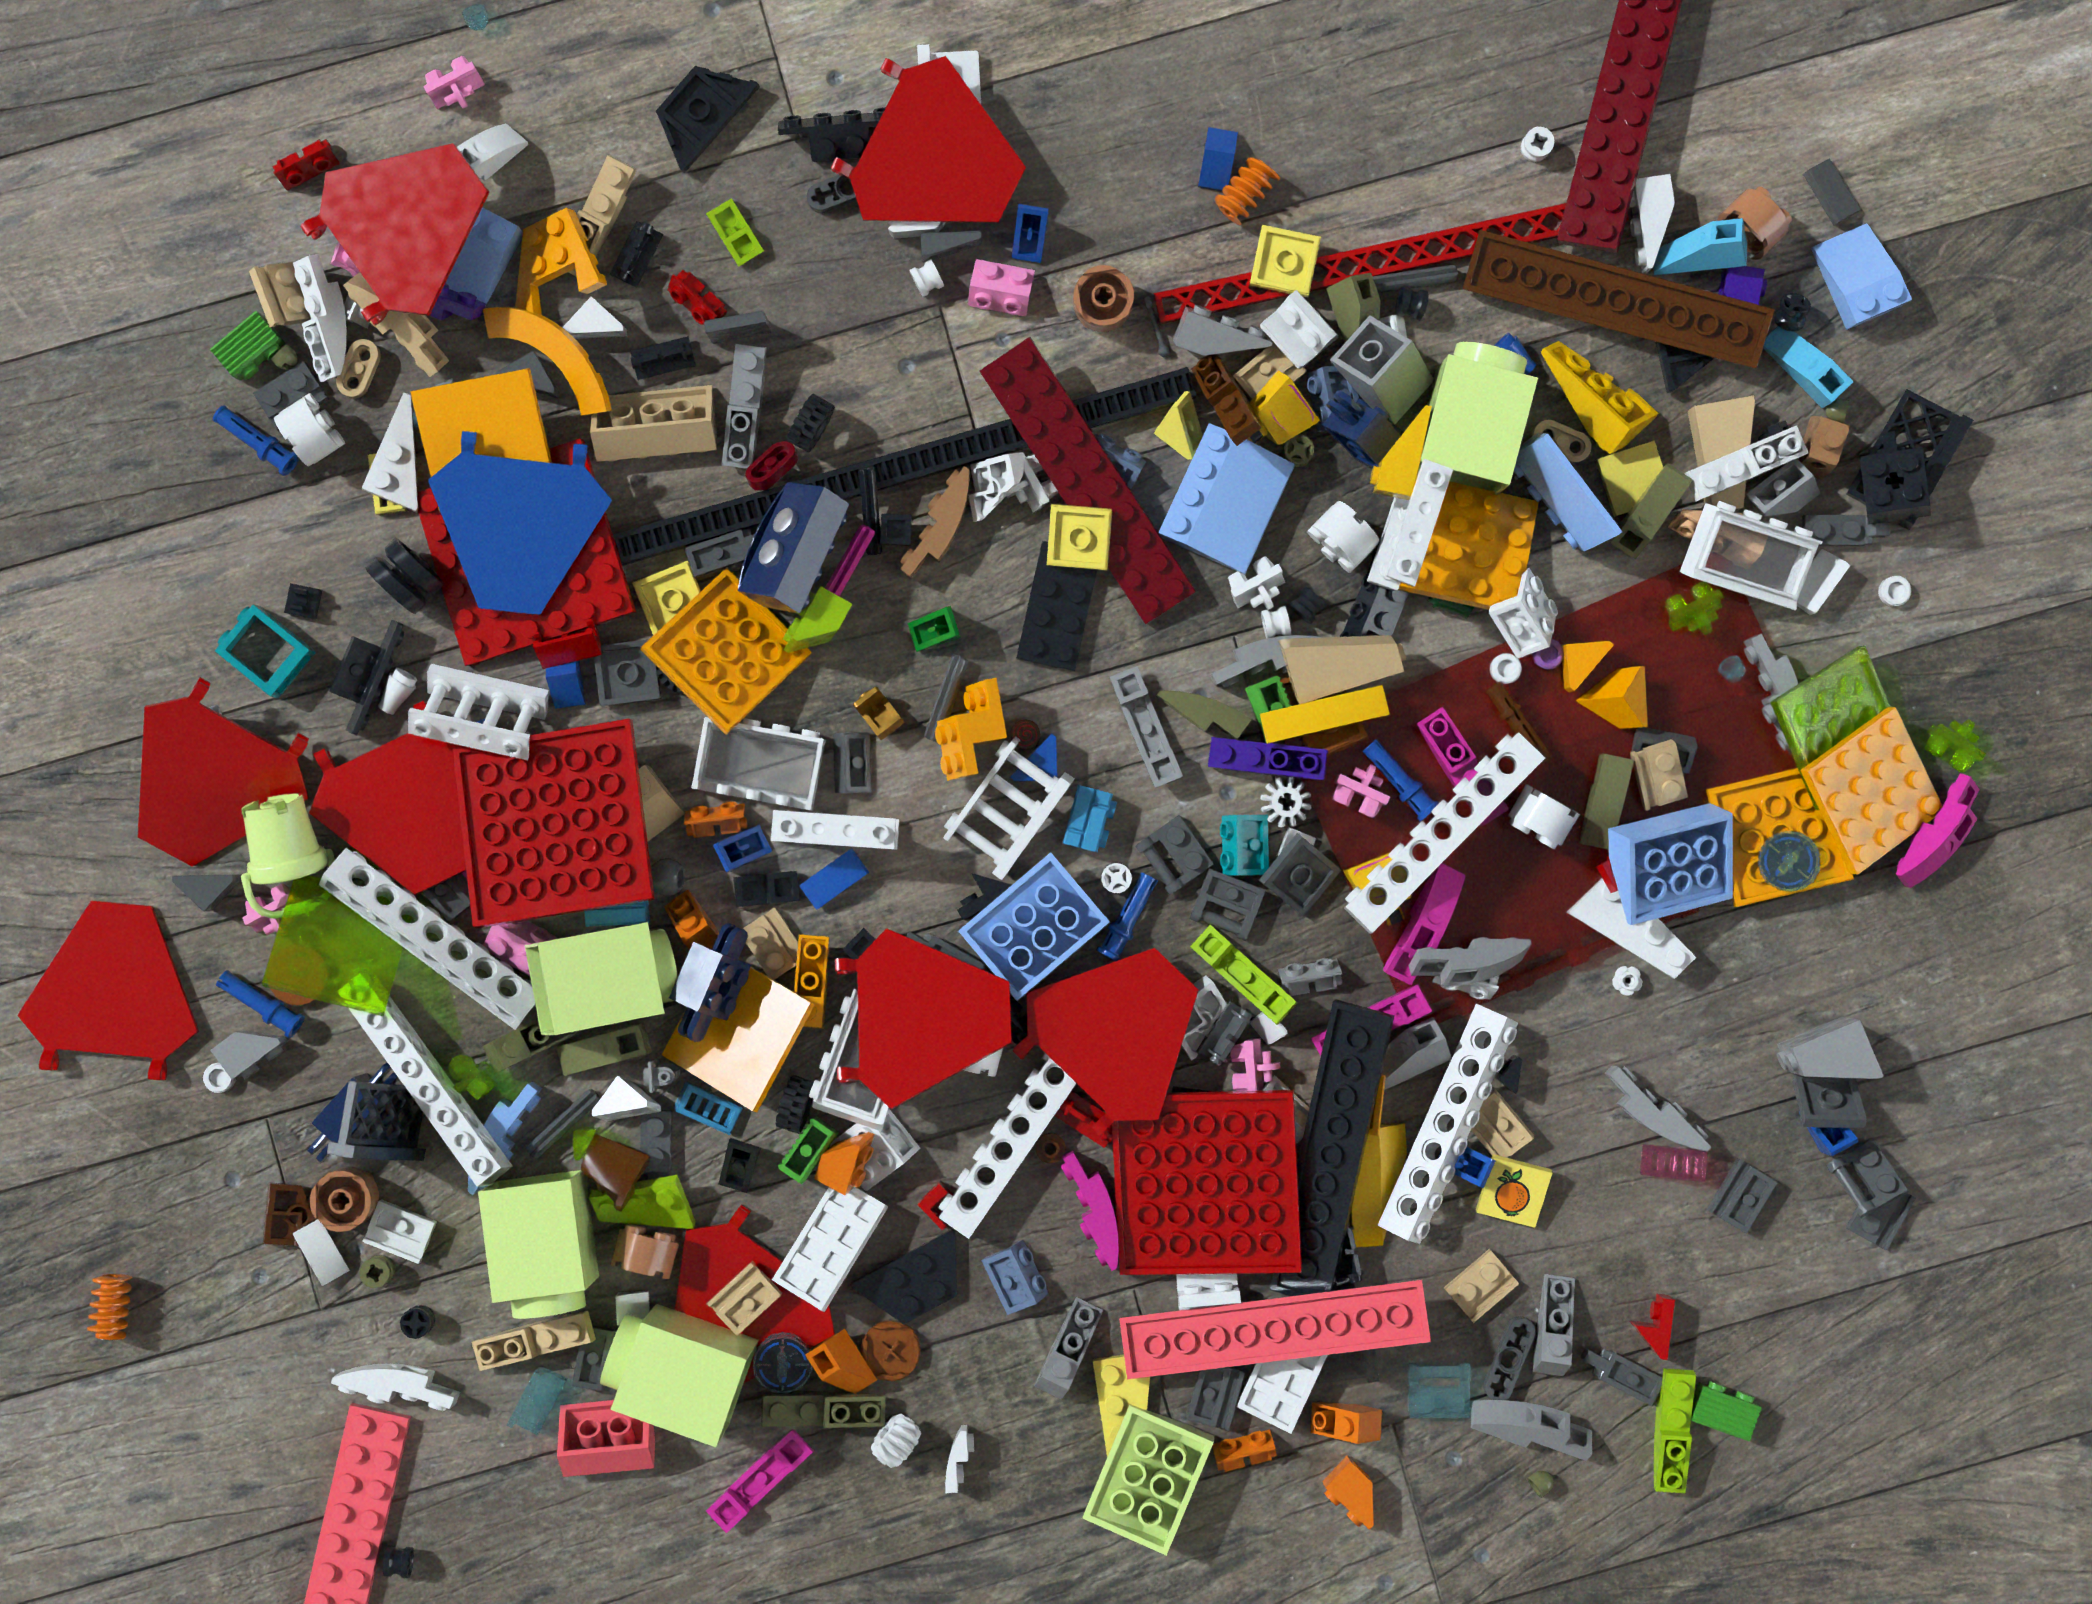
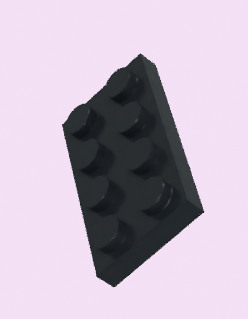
M1042 541L1016 659L1075 672L1097 569L1047 565L1048 542Z

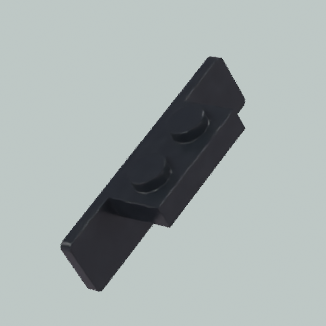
M886 107L874 109L873 113L861 114L859 110H849L839 116H831L830 113H818L813 118L801 119L799 115L787 116L778 122V135L808 133L812 162L835 160L836 157L841 160L861 158L870 140L869 127L877 126Z
M1377 548L1373 552L1371 564L1361 582L1360 591L1355 603L1351 607L1350 616L1340 637L1366 636L1367 631L1377 636L1393 635L1409 592L1402 590L1392 591L1367 582Z
M391 620L380 647L357 637H351L329 690L333 694L357 703L346 728V731L357 736L360 730L363 731L366 728L370 717L367 713L370 704L377 701L381 692L380 680L383 674H388L392 666L393 659L390 656L394 647H399L404 637L403 624L395 620Z

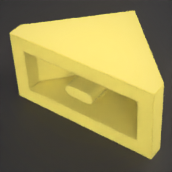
M1185 391L1154 432L1157 437L1186 459H1193L1203 437L1190 391Z

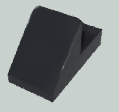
M971 873L983 895L978 897L976 893H973L960 901L963 907L957 909L962 920L987 907L1012 884Z
M730 1138L718 1185L747 1193L761 1147Z

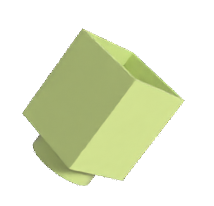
M1459 342L1456 344L1454 354H1448L1435 371L1434 381L1427 405L1432 407L1418 470L1421 468L1423 459H1427L1453 469L1450 482L1494 491L1495 495H1498L1510 485L1538 380L1537 377L1524 374L1527 365L1526 358L1510 350L1476 342Z
M648 922L524 945L541 1035H559L665 1014L663 1003L674 1001L669 999L678 978L673 950L665 930L649 931Z
M581 1170L500 1180L478 1191L492 1303L510 1301L512 1317L518 1319L558 1315L585 1307L584 1291L599 1278L586 1175Z
M656 1304L644 1319L625 1314L608 1352L600 1384L617 1390L611 1407L612 1411L717 1447L730 1424L759 1340L741 1333L736 1336L730 1329Z

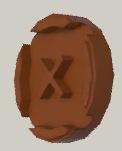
M889 1319L876 1323L867 1331L862 1340L860 1353L876 1378L892 1382L904 1379L914 1370L920 1359L921 1346L919 1337L912 1327L907 1324L903 1325L898 1320Z

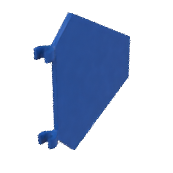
M462 431L461 454L429 478L428 482L478 608L540 615L613 500L585 467L588 445L574 444L573 464L566 465L477 455L474 453L477 432Z

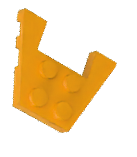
M564 208L523 229L516 308L542 315L538 287L575 268L579 292L589 294L607 285L605 276L600 274L596 267L598 261L595 254L590 253L586 245L588 239L575 210Z

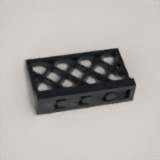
M1906 389L1869 455L1877 454L1876 451L1884 450V448L1879 449L1883 443L1882 433H1887L1890 429L1900 426L1904 428L1907 441L1896 444L1897 448L1909 446L1910 449L1915 448L1914 444L1930 440L1934 452L1932 456L1924 458L1925 463L1928 462L1925 469L1930 497L1974 420L1965 415L1959 416ZM1907 399L1920 406L1921 416L1906 420L1903 406ZM1926 409L1932 411V413L1927 414ZM1898 415H1900L1901 421L1894 423ZM1940 415L1951 421L1945 431L1934 434L1929 418ZM1924 420L1928 436L1912 440L1908 424ZM1942 437L1937 445L1935 438ZM1860 469L1846 495L1865 504L1864 494L1856 491L1857 486L1862 481ZM1917 518L1898 520V522H1900V526L1910 530Z
M349 1081L338 1142L329 1141L327 1154L352 1159L424 1161L426 1149L417 1147L423 1111L415 1100L411 1107L409 1101L412 1096L404 1085ZM360 1089L363 1098L359 1103H357L358 1093ZM379 1093L381 1099L376 1105L374 1098ZM397 1094L399 1100L393 1105L392 1099ZM368 1108L369 1115L364 1120L362 1113ZM385 1109L387 1116L382 1121L380 1114ZM403 1110L405 1116L399 1121L398 1115ZM356 1123L358 1129L351 1136L353 1124ZM374 1123L376 1130L370 1136L368 1129ZM392 1125L393 1131L388 1137L386 1130ZM409 1126L408 1138L406 1139L404 1131Z

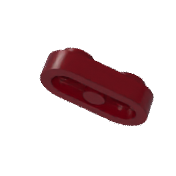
M781 441L770 446L747 468L745 476L749 486L754 490L762 491L771 488L798 461V454L794 445L787 441Z

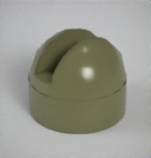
M286 344L271 358V361L282 370H290L297 364L298 355L289 344Z
M1835 399L1831 404L1827 405L1826 416L1828 419L1844 424L1850 400Z
M1537 1471L1527 1477L1530 1486L1540 1498L1547 1495L1553 1489L1554 1481L1548 1472Z

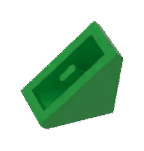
M951 606L907 623L916 652L961 638Z

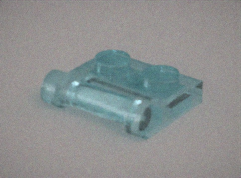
M1409 1363V1418H1470V1363H1460L1459 1366H1419L1418 1363ZM1419 1378H1459V1385H1419Z

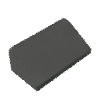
M1830 158L1810 168L1803 174L1833 226L1860 210Z
M1640 727L1635 730L1631 752H1639L1645 747L1672 739L1677 746L1682 772L1690 773L1698 747L1695 737Z
M870 732L834 733L835 793L872 792Z

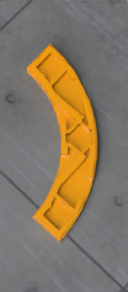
M493 307L483 309L488 339L510 338L527 343L540 350L557 365L575 394L581 416L612 411L609 396L600 373H596L585 349L564 328L541 314H535L521 308Z

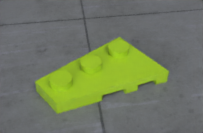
M678 1175L636 1182L635 1193L621 1212L614 1208V1201L606 1193L602 1194L598 1189L591 1190L589 1199L599 1222L686 1229L695 1228L696 1221Z

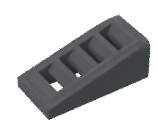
M981 232L922 233V262L930 259L935 260L982 244Z

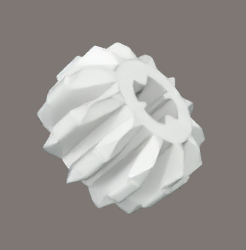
M1280 777L1276 778L1275 783L1278 789L1276 790L1271 784H1267L1265 788L1272 795L1260 796L1261 800L1270 801V805L1261 807L1262 812L1273 811L1268 816V822L1274 821L1279 816L1278 827L1281 828L1285 825L1286 817L1288 818L1289 825L1294 827L1296 826L1294 815L1304 821L1306 816L1300 809H1311L1310 804L1302 803V799L1311 797L1310 792L1300 795L1299 791L1304 787L1303 782L1298 783L1295 788H1292L1293 777H1288L1286 787H1284ZM1284 794H1288L1289 800L1293 801V806L1287 807L1288 811L1282 810L1283 805L1278 803L1279 797L1284 798Z
M902 1414L894 1415L888 1422H885V1427L879 1430L878 1435L874 1438L871 1450L873 1451L872 1454L882 1464L890 1468L901 1465L903 1460H907L909 1454L913 1452L914 1447L918 1444L921 1431L912 1419Z

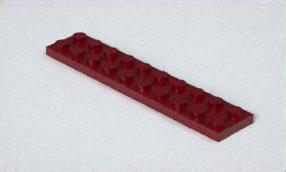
M1619 0L1557 237L1558 244L1618 253L1683 0Z
M1028 337L981 369L979 372L1065 503L1073 506L1112 509L1108 568L1143 622L1147 624L1195 593L1196 589L1032 338Z

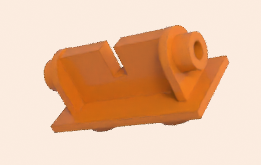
M725 802L718 807L707 808V806L703 805L692 807L690 810L685 811L684 825H686L687 836H693L694 838L715 836L714 825L720 826L721 835L742 832V829L748 828L747 818L744 817L745 803Z
M1270 1429L1255 1431L1249 1435L1234 1439H1224L1212 1445L1218 1471L1225 1470V1472L1245 1467L1244 1457L1249 1456L1251 1465L1272 1461V1457L1277 1456Z

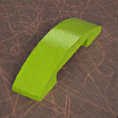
M1209 925L1190 946L1276 1025L1297 1004L1289 994L1262 972L1213 926Z

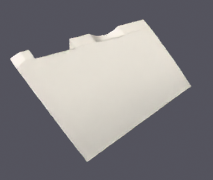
M1024 452L1006 454L970 464L975 493L968 495L973 522L982 521L1020 483L1024 472Z
M1206 975L1193 984L1199 991L1181 1046L1191 1061L1197 1057L1198 1053L1196 1050L1204 1037L1213 1028L1215 1020L1220 1017L1227 1006L1214 982Z

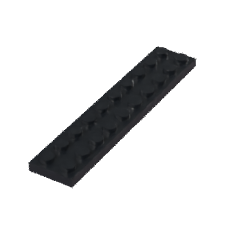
M1337 999L1332 1003L1297 1163L1302 1272L1273 1273L1270 1290L1288 1296L1328 1292L1334 1289L1395 1015Z

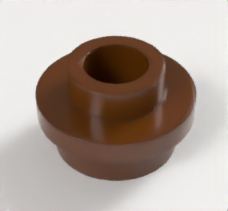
M1046 1133L1037 1140L1035 1149L1041 1161L1056 1163L1063 1158L1066 1147L1064 1140L1059 1135ZM1048 1143L1055 1144L1057 1148L1053 1154H1048L1045 1151V1146Z

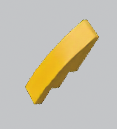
M1381 685L1261 713L1260 718L1266 743L1268 744L1387 716L1390 713L1384 688Z

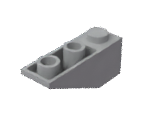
M1195 305L1194 309L1185 307L1173 338L1176 346L1203 356L1271 347L1273 343L1261 328L1252 325L1250 329L1238 326L1240 321L1223 315L1222 319L1211 316V310L1199 305Z
M1434 1017L1404 1030L1388 1045L1382 1074L1386 1075L1384 1090L1452 1059L1446 1039Z
M1544 1275L1534 1343L1533 1372L1564 1376L1571 1367L1575 1278Z
M1078 1297L1075 1298L1035 1382V1387L1059 1399L1064 1397L1070 1389L1103 1312L1102 1309Z

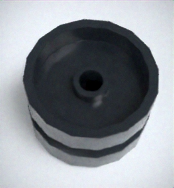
M394 538L384 549L386 556L395 566L393 567L386 560L376 557L366 567V571L398 603L411 613L416 614L426 604L424 596L416 588V585L424 592L435 595L445 583L435 573L430 564L416 551L410 549L399 539Z

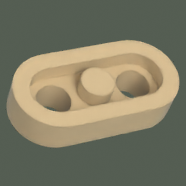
M359 339L349 347L341 375L337 376L336 379L338 390L348 398H360L368 391L381 359L380 350L373 342L367 339ZM365 351H369L370 358L367 361H362V354ZM358 379V386L351 389V380Z
M1554 420L1541 421L1534 427L1532 437L1537 433H1543L1546 429L1551 430L1553 433L1552 440L1570 462L1583 461L1591 452V441L1588 436ZM1573 441L1580 444V450L1577 453H1573L1570 450V444Z

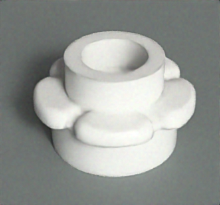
M1626 966L1618 968L1612 980L1614 988L1619 990L1622 995H1633L1634 991H1639L1642 987L1643 981L1640 978V971L1632 966L1629 968ZM1630 978V983L1627 984L1625 979Z

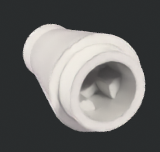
M396 668L393 673H389L378 707L384 712L394 715L400 705L416 689L415 683L417 678L400 668Z

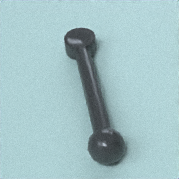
M1149 296L1143 298L1160 347L1158 353L1161 357H1167L1170 354V349L1168 346H1165Z

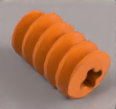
M1248 158L1245 162L1247 168L1240 167L1238 170L1239 177L1233 176L1230 179L1232 186L1225 185L1222 189L1224 195L1218 194L1215 197V203L1220 211L1237 225H1242L1237 217L1238 215L1246 218L1249 217L1246 206L1254 209L1257 207L1253 200L1254 196L1262 200L1265 198L1261 188L1263 187L1268 190L1273 188L1268 181L1269 178L1276 181L1280 180L1279 175L1274 169L1255 158Z
M103 1274L102 1276L92 1278V1282L101 1285L99 1289L91 1290V1294L98 1296L99 1300L90 1302L89 1305L98 1309V1312L88 1315L89 1319L97 1321L96 1325L87 1327V1331L95 1333L96 1338L104 1340L126 1338V1333L121 1331V1329L126 1328L128 1322L122 1317L129 1314V1309L123 1305L130 1303V1297L124 1293L130 1292L132 1286L125 1281L131 1280L132 1276Z

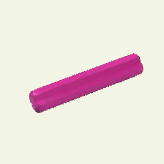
M864 524L859 526L825 589L840 597L875 534L872 528Z

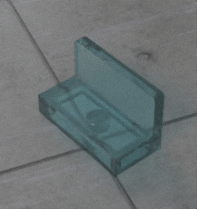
M540 1365L534 1371L506 1426L513 1428L517 1424L538 1435L567 1379Z

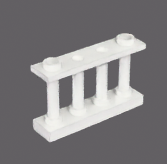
M1423 459L1410 500L1394 497L1367 582L1392 591H1398L1400 582L1413 587L1416 585L1453 469Z
M431 664L427 671V693L431 694L424 711L414 708L409 709L408 734L528 760L530 734H525L532 717L545 720L548 713L549 690ZM443 697L460 701L454 717L436 714ZM473 704L490 707L483 724L466 720ZM502 710L520 714L513 731L495 727Z
M1017 737L1010 743L1006 740L1002 743L995 753L999 759L961 813L958 815L954 812L944 825L948 829L943 837L945 840L948 841L957 832L994 859L993 863L997 865L992 874L1001 880L1011 869L1074 781V778L1064 772L1060 779L1056 776L1052 778L1016 752L1014 749L1020 742V739ZM1006 760L1045 787L1044 791L1048 793V796L1043 803L1039 800L1035 802L997 774ZM989 784L1028 811L1027 815L1031 819L1026 826L1022 824L1018 826L980 798ZM972 808L1011 835L1010 839L1014 843L1009 850H1006L1004 847L1001 850L963 822Z
M773 810L771 841L898 849L900 820L894 818Z

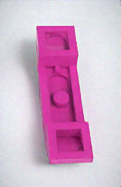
M1419 984L1367 1007L1395 1015L1391 1030L1403 1024L1406 1025L1433 1011ZM1327 1029L1311 1038L1320 1056Z
M794 1429L790 1430L728 1487L706 1512L727 1533L748 1514L755 1504L787 1474L795 1470L814 1450Z

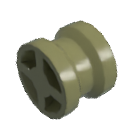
M1296 435L1286 442L1282 456L1284 459L1294 463V468L1303 467L1312 459L1314 445L1308 437Z
M375 1255L362 1264L359 1271L360 1279L367 1287L379 1288L393 1278L395 1265L389 1257Z

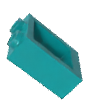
M253 604L251 607L247 606L240 612L237 617L239 622L232 630H227L221 635L217 642L219 646L215 652L270 697L279 698L316 654V651L261 606ZM257 618L295 648L268 681L231 652Z

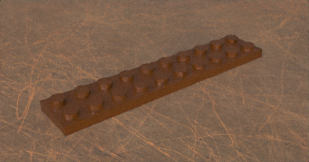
M1479 230L1462 288L1754 369L1757 368L1775 311L1772 308Z

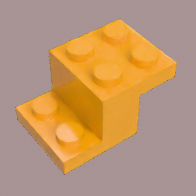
M997 678L985 679L965 686L964 704L969 713L937 721L935 736L937 743L941 745L943 757H941L940 764L943 774H946L947 781L978 774L974 746L1007 738Z

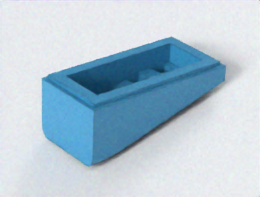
M686 1081L673 1109L680 1114L731 1135L743 1107ZM693 1092L697 1095L689 1109L685 1106ZM704 1097L708 1100L702 1113L699 1114L697 1110ZM714 1103H718L719 1106L713 1119L708 1118ZM727 1107L731 1110L725 1120L724 1125H722L719 1123V1121L725 1108Z

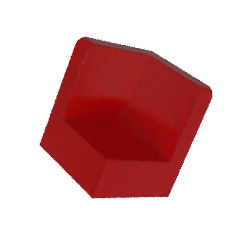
M940 1180L918 1202V1206L943 1231L948 1224L939 1218L942 1210L938 1206L947 1193L952 1196L954 1194Z

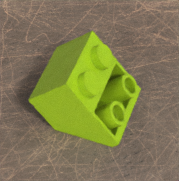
M821 586L815 594L810 591V602L799 614L802 617L794 619L783 637V640L787 641L783 650L790 653L829 642L842 625L852 603Z

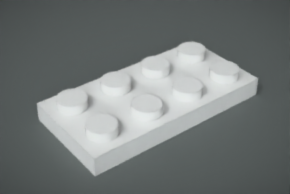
M829 1187L772 1280L825 1312L888 1209V1206L856 1187L846 1195Z
M1327 1355L1257 1363L1236 1407L1291 1434Z

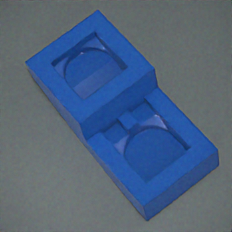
M851 848L799 886L815 909L818 910L866 876L869 871Z

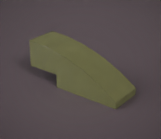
M1160 690L1156 696L1203 732L1213 723L1227 735L1237 740L1252 720L1226 704L1198 694Z
M1608 754L1599 755L1594 784H1591L1579 844L1609 850L1608 828L1618 826L1634 760Z

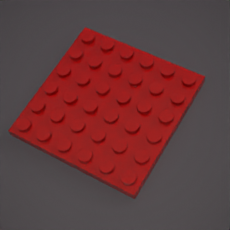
M579 438L549 448L552 463L572 465L574 444L585 445L584 439ZM587 452L585 467L595 478L594 471ZM429 488L417 492L418 513L437 575L445 583L441 589L465 666H472L533 646V641H536L533 632L539 631L543 641L588 628L587 619L592 618L594 624L598 625L636 612L606 512L540 615L478 608L432 489Z
M630 718L530 735L528 760L466 746L453 748L472 925L474 928L655 900L633 721Z
M1294 1090L1167 1093L1159 1120L1115 1121L1112 1124L1120 1275L1302 1272Z

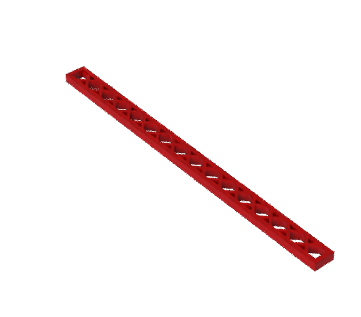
M1566 203L1317 257L1315 266H1320L1329 273L1323 281L1317 282L1312 279L1310 292L1328 288L1354 275L1372 273V276L1393 274L1471 257L1478 237V233L1474 231L1478 230L1486 231L1488 228L1494 227L1503 233L1505 237L1528 243L1557 238L1560 226L1557 230H1550L1541 223L1547 215L1551 214L1562 221ZM1523 221L1533 227L1528 236L1522 237L1512 231L1517 222ZM1465 234L1475 240L1470 249L1463 250L1453 243L1458 235ZM1436 240L1445 246L1441 255L1433 256L1424 250L1429 241ZM1406 246L1416 253L1411 262L1405 263L1395 256L1399 248ZM1378 253L1387 259L1382 268L1375 269L1366 263L1370 254ZM1348 259L1358 266L1353 274L1345 275L1336 269L1342 260ZM1252 272L1157 292L1154 293V300L1161 325L1181 320L1186 306L1194 309L1195 304L1191 302V299L1196 292L1200 291L1212 297L1207 306H1205V308L1212 311L1211 313L1284 298L1290 294L1278 291L1272 292V290L1267 289L1265 294L1258 295L1249 289ZM1227 285H1232L1241 291L1236 300L1229 301L1219 294ZM1174 298L1182 303L1177 313L1165 315L1162 300Z

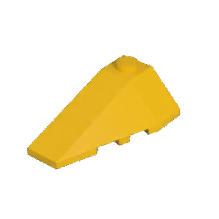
M1560 341L1543 348L1541 351L1542 356L1588 434L1602 450L1607 451L1610 455L1625 447L1659 414L1638 393L1630 388L1625 392L1612 383L1614 377L1606 372L1604 375L1595 372L1590 368V363L1587 359Z
M1405 1123L1380 1124L1378 1136L1368 1134L1350 1213L1351 1226L1354 1227L1352 1231L1356 1247L1383 1246L1387 1230L1378 1226V1223L1406 1160Z

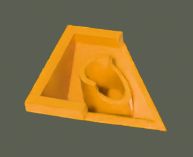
M1645 666L1618 668L1575 701L1619 729L1648 727Z

